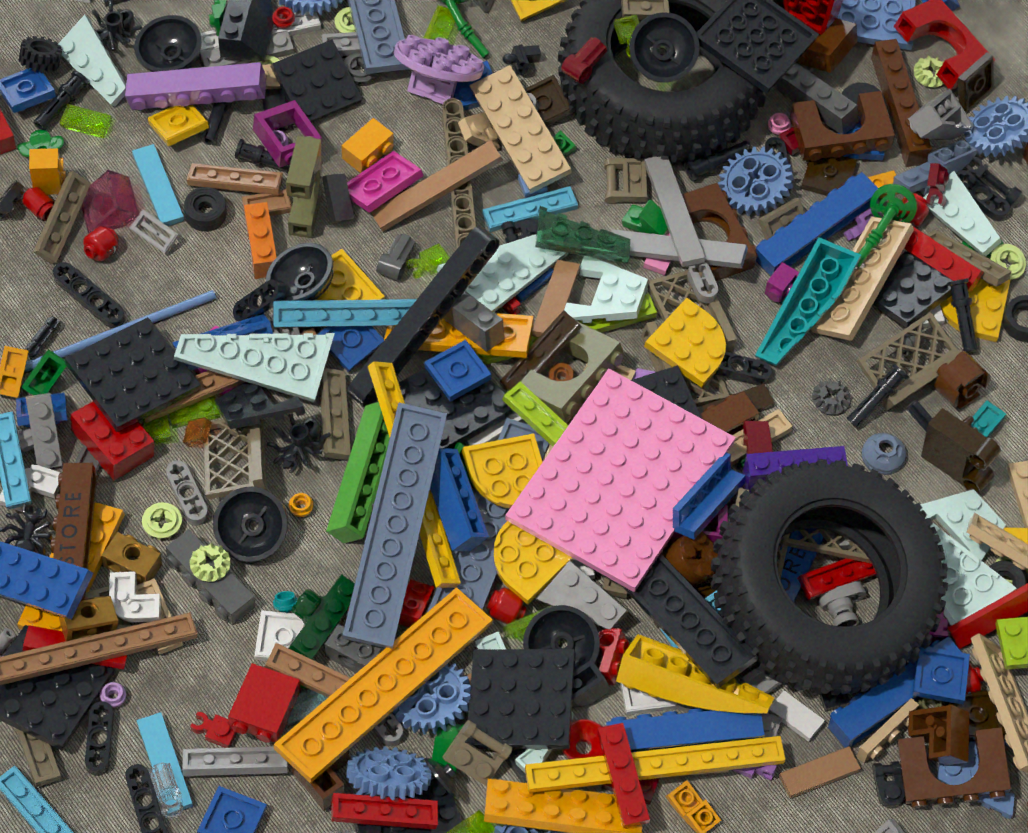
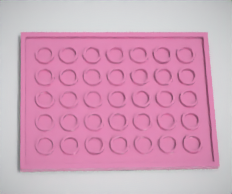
M608 369L509 509L505 520L635 592L674 534L673 507L719 457H723L725 453H728L736 437Z

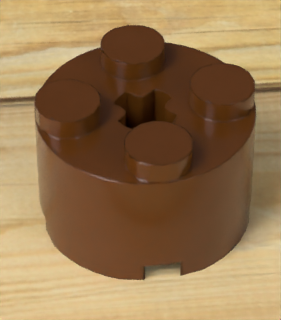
M962 351L949 364L944 363L938 368L936 373L939 376L934 387L955 408L958 406L962 409L969 406L980 396L978 391L982 386L986 389L990 382V374L969 354Z
M703 531L695 539L683 535L668 545L663 551L662 555L693 588L716 574L715 571H711V561L718 554L713 552L714 544L706 537Z

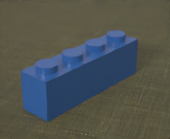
M439 448L430 489L452 551H471L489 538L458 449Z

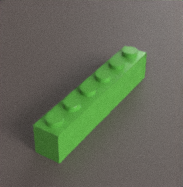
M379 402L365 406L326 530L327 533L342 543L363 539L371 515L372 504L375 502L390 440Z

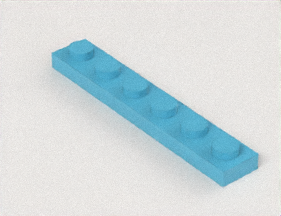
M417 299L273 301V326L397 325Z

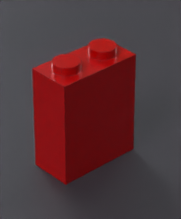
M251 663L228 715L229 727L239 734L248 733L256 736L260 741L276 743L282 735L301 691L300 679Z

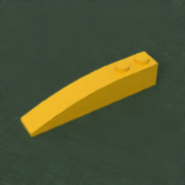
M639 634L636 635L624 653L616 682L622 683L627 688L641 690L655 698L660 697L687 706L714 711L768 713L775 697L748 683L741 685L736 683L734 678L717 689L680 649Z

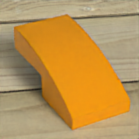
M4 346L0 364L1 395L19 397L29 353L28 350Z

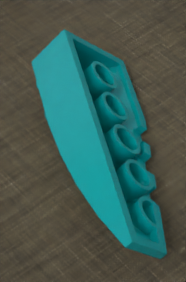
M818 237L758 348L755 357L777 366L841 296L861 258V254Z

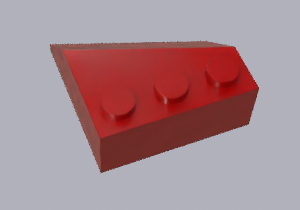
M783 0L787 12L820 35L838 18L843 0Z

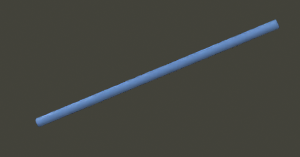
M211 290L53 352L61 358H65L147 317L152 323L212 301L216 299L215 293ZM42 356L26 362L24 373L33 370Z

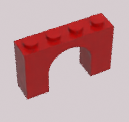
M929 0L903 11L894 25V28L907 42L924 35H935L945 39L953 46L957 55L946 59L936 74L950 90L957 88L958 77L988 52L942 0Z

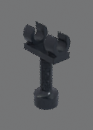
M973 157L972 160L979 164V168L972 169L967 164L968 171L976 174L978 179L982 177L993 187L995 186L998 191L1004 194L1005 200L1012 206L1022 191L1016 186L1008 188L1005 183L988 171V165L985 164L983 166L981 159Z

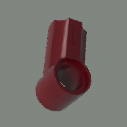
M591 37L575 55L571 54L564 60L561 71L578 83H585L592 73L593 66L607 52L606 46L596 37Z

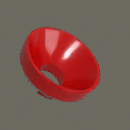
M586 719L571 723L570 749H562L568 760L603 756L597 730L601 725ZM580 742H586L591 746V751L587 754H581L577 751L576 746Z

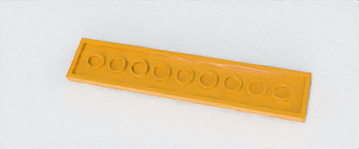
M456 587L394 641L392 649L385 648L274 744V750L311 783L492 625L493 619Z

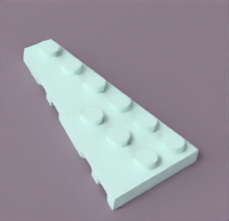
M566 225L500 245L465 291L495 312L553 267L557 259L562 260L576 249L582 240ZM445 263L438 265L436 271L439 272Z
M288 333L249 335L181 334L174 360L314 402L335 333H326V335H313V333H304L303 335H288Z
M933 523L930 528L935 527L937 531L935 535L938 534L941 540L938 545L943 546L946 559L942 563L947 564L948 570L947 578L943 582L948 583V590L946 595L941 597V600L946 601L943 614L950 625L961 621L1017 590L1015 586L946 534Z

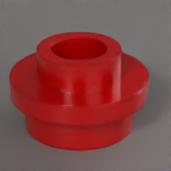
M279 7L273 13V23L279 28H288L294 24L295 15L290 8Z

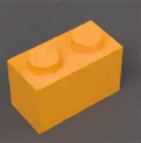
M372 118L341 145L342 159L361 173L375 164L383 155H387L392 151L394 147V133Z
M58 148L30 149L29 171L33 188L40 187L47 195L59 194L67 175L66 171H64V158L59 157Z

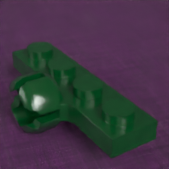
M341 574L325 596H319L311 589H306L292 607V613L299 617L304 625L288 649L313 659L350 606L355 583Z

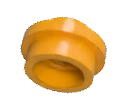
M297 493L289 501V510L294 516L305 517L313 510V500L305 493ZM299 504L305 505L304 508H297Z

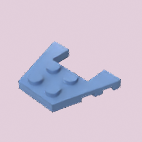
M1004 739V746L1009 747L1006 740ZM969 742L968 763L954 765L938 763L937 779L949 785H959L969 781L978 770L976 742ZM1007 793L1005 794L1006 797L1001 799H990V795L981 796L978 802L988 809L992 808L1002 813L1001 816L1011 819L1015 794Z

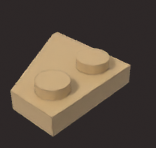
M484 112L464 117L458 122L465 141L480 147L491 140L497 150L500 148L497 134L492 129Z

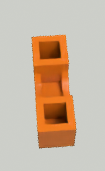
M268 203L244 205L248 240L250 242L254 278H266L270 265L277 258Z

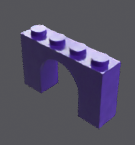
M835 446L747 454L742 474L746 475V479L742 488L749 490L751 493V488L760 478L765 481V477L772 472L779 470L781 473L782 468L788 465L791 467L797 464L799 467L800 462L803 461L816 463L817 460L827 459V463L830 464L831 462L835 463V460L846 461V466H848L845 447Z

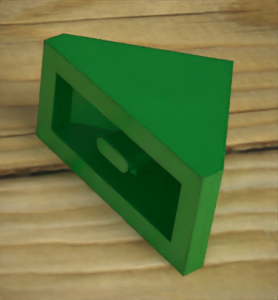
M48 349L21 388L33 396L47 394L66 368L65 360Z

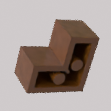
M953 705L909 711L908 736L912 738L924 736V742L929 743V759L945 765L968 763V711Z
M349 750L311 783L292 767V773L323 811L331 806L333 793L344 794V783L335 772L348 764Z

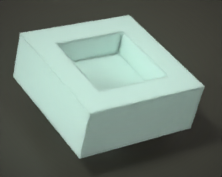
M499 632L475 641L478 649H506Z

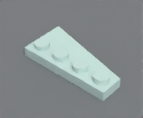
M84 14L58 45L62 47V56L78 72L82 73L89 83L115 107L125 96L126 82L112 62L111 56L103 46L100 36L94 30L91 20Z
M953 171L949 174L945 191L942 192L946 196L945 206L939 205V197H936L933 206L927 204L929 212L979 254L987 256L1001 243V239L960 178Z

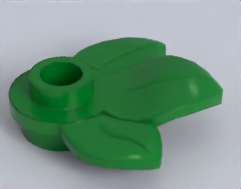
M36 130L30 135V141L19 143L17 148L22 156L29 157L30 149L58 148L60 150L64 145V140L62 136L51 138L47 131Z

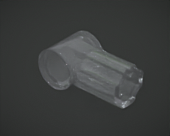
M164 762L156 764L148 771L159 802L160 811L166 818H176L181 815L184 806L171 764ZM168 800H176V803L173 805L165 804Z

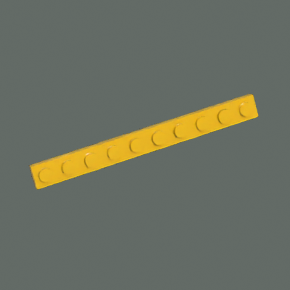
M372 362L368 369L390 437L398 403L405 404L393 364ZM429 489L419 532L436 588H455L461 582L431 489Z
M781 736L632 752L639 780L784 764L785 762ZM604 756L525 765L529 793L611 783Z

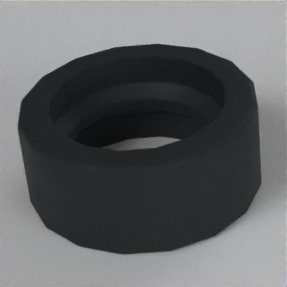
M1022 295L1013 298L1008 303L1002 323L1009 336L1018 341L1028 342V328L1016 323L1012 317L1013 313L1017 310H1028V295Z

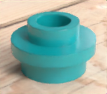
M282 591L275 595L273 607L282 613H288L292 611V607L298 599L293 592Z

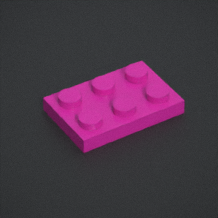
M393 151L347 182L350 200L370 213L423 177L422 169Z

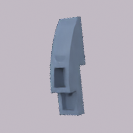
M959 140L928 154V161L894 176L893 184L902 185L912 193L919 191L926 195L930 189L927 186L930 163L941 164L948 170V174L953 171L957 173L975 157L978 150L967 142Z

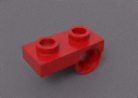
M410 579L405 592L399 625L410 628L425 615V610L433 595L434 586Z
M612 628L604 629L598 633L600 640L599 651L603 656L599 671L606 679L608 685L615 686L622 657L629 647V642L622 629Z

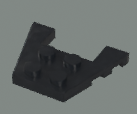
M249 382L237 386L214 400L217 410L229 429L260 424L261 419L274 417L275 420L285 419L284 414L296 412V415L300 416L306 414L297 396L273 405L263 391L267 389L266 387Z

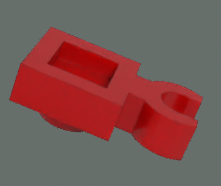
M197 712L196 719L202 720L203 723L201 725L191 723V731L196 734L205 732L206 741L224 748H230L237 732L229 727V720L215 714L212 721L208 719L205 713Z

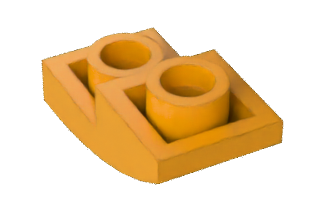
M688 780L665 796L677 813L696 833H706L721 821L707 800L700 798Z

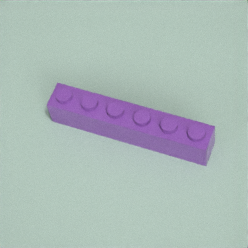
M261 62L128 74L125 97L131 110L265 98L267 76Z

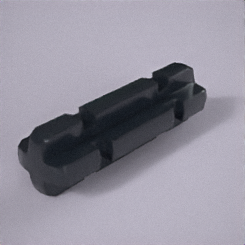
M49 317L45 321L44 326L31 339L32 342L28 343L24 350L29 351L28 355L30 357L38 355L41 348L45 346L54 334V331L60 326L61 322L56 317Z

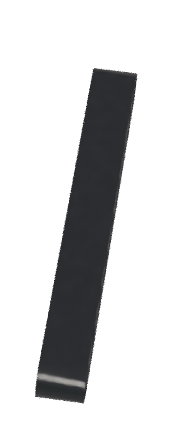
M482 226L475 227L468 234L349 384L347 394L364 408L366 405L378 401L368 366L372 362L392 363L396 377L497 251L500 240Z

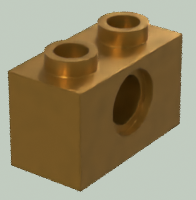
M117 532L102 554L105 568L113 572H136L137 584L152 580L162 566L161 553L158 549L151 545L145 546L139 543L136 538L129 534L123 535ZM131 556H138V557H139V558L136 559V560H129V559H128V558L131 557Z
M111 596L94 597L89 600L80 601L72 620L59 616L65 641L117 630L118 618Z

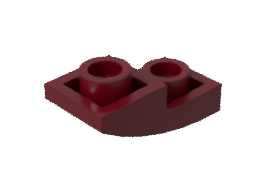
M743 421V446H747V454L772 452L768 421Z

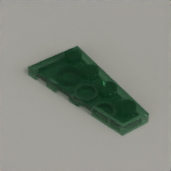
M539 206L536 248L628 263L631 239L604 229L598 231L590 227V224L581 221L579 224L567 219V215L561 213L555 215L547 212L548 208Z

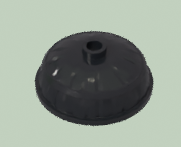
M667 12L652 14L643 19L631 35L629 44L631 60L636 69L652 81L661 83L677 81L686 76L697 62L699 40L696 31L687 20L676 14ZM661 47L665 48L666 54L660 55L658 49Z
M178 15L162 16L150 21L140 30L135 40L134 51L138 62L151 72L189 69L199 56L202 47V37L196 24L188 18Z
M302 243L292 246L282 252L272 262L267 271L266 282L268 280H279L285 283L287 293L283 301L317 300L327 291L332 282L333 258L330 252L320 244Z
M242 487L230 492L221 500L213 517V532L219 546H222L229 556L245 562L260 561L274 554L282 545L288 529L287 514L280 500L271 492L259 487ZM252 521L258 522L256 530L250 528Z
M556 605L540 611L532 618L524 633L523 648L574 649L576 652L575 670H577L591 659L595 663L599 653L600 640L595 624L583 611L572 606ZM560 638H564L567 640V646L565 648H560L558 646V640Z

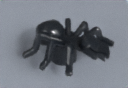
M109 0V13L105 15V23H103L96 10L93 9L92 14L96 17L99 26L105 28L95 30L100 34L103 46L106 49V39H110L111 49L116 51L114 36L123 46H126L127 43L131 42L130 39H123L120 35L134 37L135 32L141 30L142 26L134 27V14L131 10L113 11V2Z
M289 413L288 416L292 425L289 430L290 438L286 437L278 427L274 426L273 429L284 442L291 443V445L279 447L276 443L267 442V446L273 447L279 453L289 450L283 455H279L273 463H278V466L283 463V469H290V472L293 473L298 467L296 455L299 454L304 466H308L309 463L303 450L317 458L319 454H322V450L316 449L313 451L309 447L323 446L325 439L330 437L331 433L328 432L320 437L321 429L315 418H308L302 424H296L293 413Z
M24 503L22 513L27 524L23 522L18 513L13 515L7 513L6 517L11 520L16 519L22 529L13 524L0 527V532L12 529L18 533V535L9 536L4 543L10 544V542L16 540V547L35 552V546H38L40 554L46 556L45 546L38 541V538H46L51 545L52 536L48 533L36 532L47 527L49 530H54L51 522H46L38 527L35 524L46 518L48 510L45 509L44 514L40 516L42 510L37 508V511L34 513L33 506H30L26 512V504Z

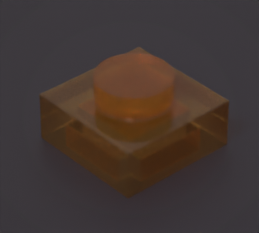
M206 417L189 421L182 443L188 447L206 443L212 422Z

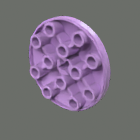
M408 35L407 39L400 40L395 45L394 55L397 60L412 70L407 91L422 97L425 96L441 104L447 99L453 98L457 82L477 80L482 77L484 71L483 61L470 53L468 47L464 45H451L445 38L437 37L436 40Z

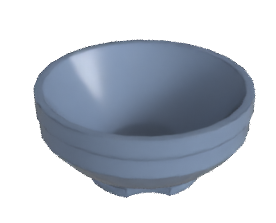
M877 433L869 437L864 443L861 456L869 470L874 469L883 475H890L899 471L904 465L906 450L902 441L896 436L889 433ZM881 443H889L893 450L885 453L880 450L879 445Z

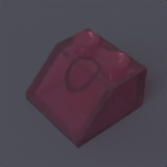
M107 170L90 185L81 205L88 233L100 226L111 228L112 230L123 228L139 215L130 177L111 170Z

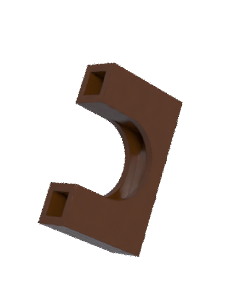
M777 2V3H776V4H778L780 7H782L783 9H785L784 3H781V2ZM836 18L796 63L832 73L858 42L856 23Z
M876 91L859 94L857 106L862 127L851 134H837L828 130L820 120L815 100L792 103L790 119L802 161H816L821 158H838L843 155L891 149L895 135L882 92Z
M718 183L682 194L693 224L698 222L713 223L725 232L728 238L726 242L747 245L748 250L742 268L709 265L715 281L753 269L758 257L756 248L753 244H750L745 227L740 226L735 209L730 207L727 194L724 190L720 189Z
M1002 727L975 731L978 770L969 781L959 785L945 784L931 773L927 763L924 736L898 739L897 745L905 804H911L912 808H922L927 806V802L937 801L938 805L953 804L954 799H964V802L979 801L981 796L990 795V799L1005 798V794L1010 793L1011 786Z

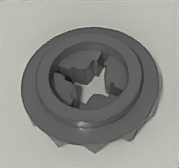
M353 53L346 57L344 63L357 85L359 82L367 84L369 80L375 79L377 73L366 74L361 53ZM357 64L364 69V73L357 70Z
M831 379L825 382L820 381L814 387L812 401L815 407L825 414L835 415L842 413L850 404L851 394L848 392V387H844L840 381L834 382ZM828 392H830L831 394L836 393L835 400L832 397L826 398Z

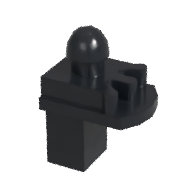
M520 44L513 46L511 54H505L502 57V61L508 65L512 63L515 74L525 76L528 73L529 63H536L540 60L541 51L539 45L523 46Z

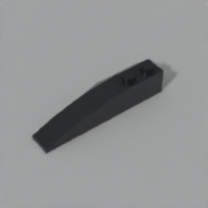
M271 0L228 1L218 36L220 57L265 62L273 33Z

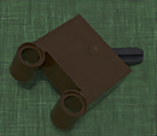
M917 400L911 402L907 406V411L926 431L921 457L962 484L968 491L974 489L977 494H980L994 478V472L989 465L1001 452L998 443L979 433L976 427H971V424L974 422L972 416H968L961 421L942 408L932 418Z

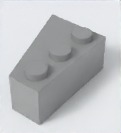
M950 88L927 102L908 118L911 129L920 138L954 140L974 127Z
M571 561L564 566L537 598L552 606L567 605L575 607L588 615L593 623L607 629L616 628L629 613L626 608Z

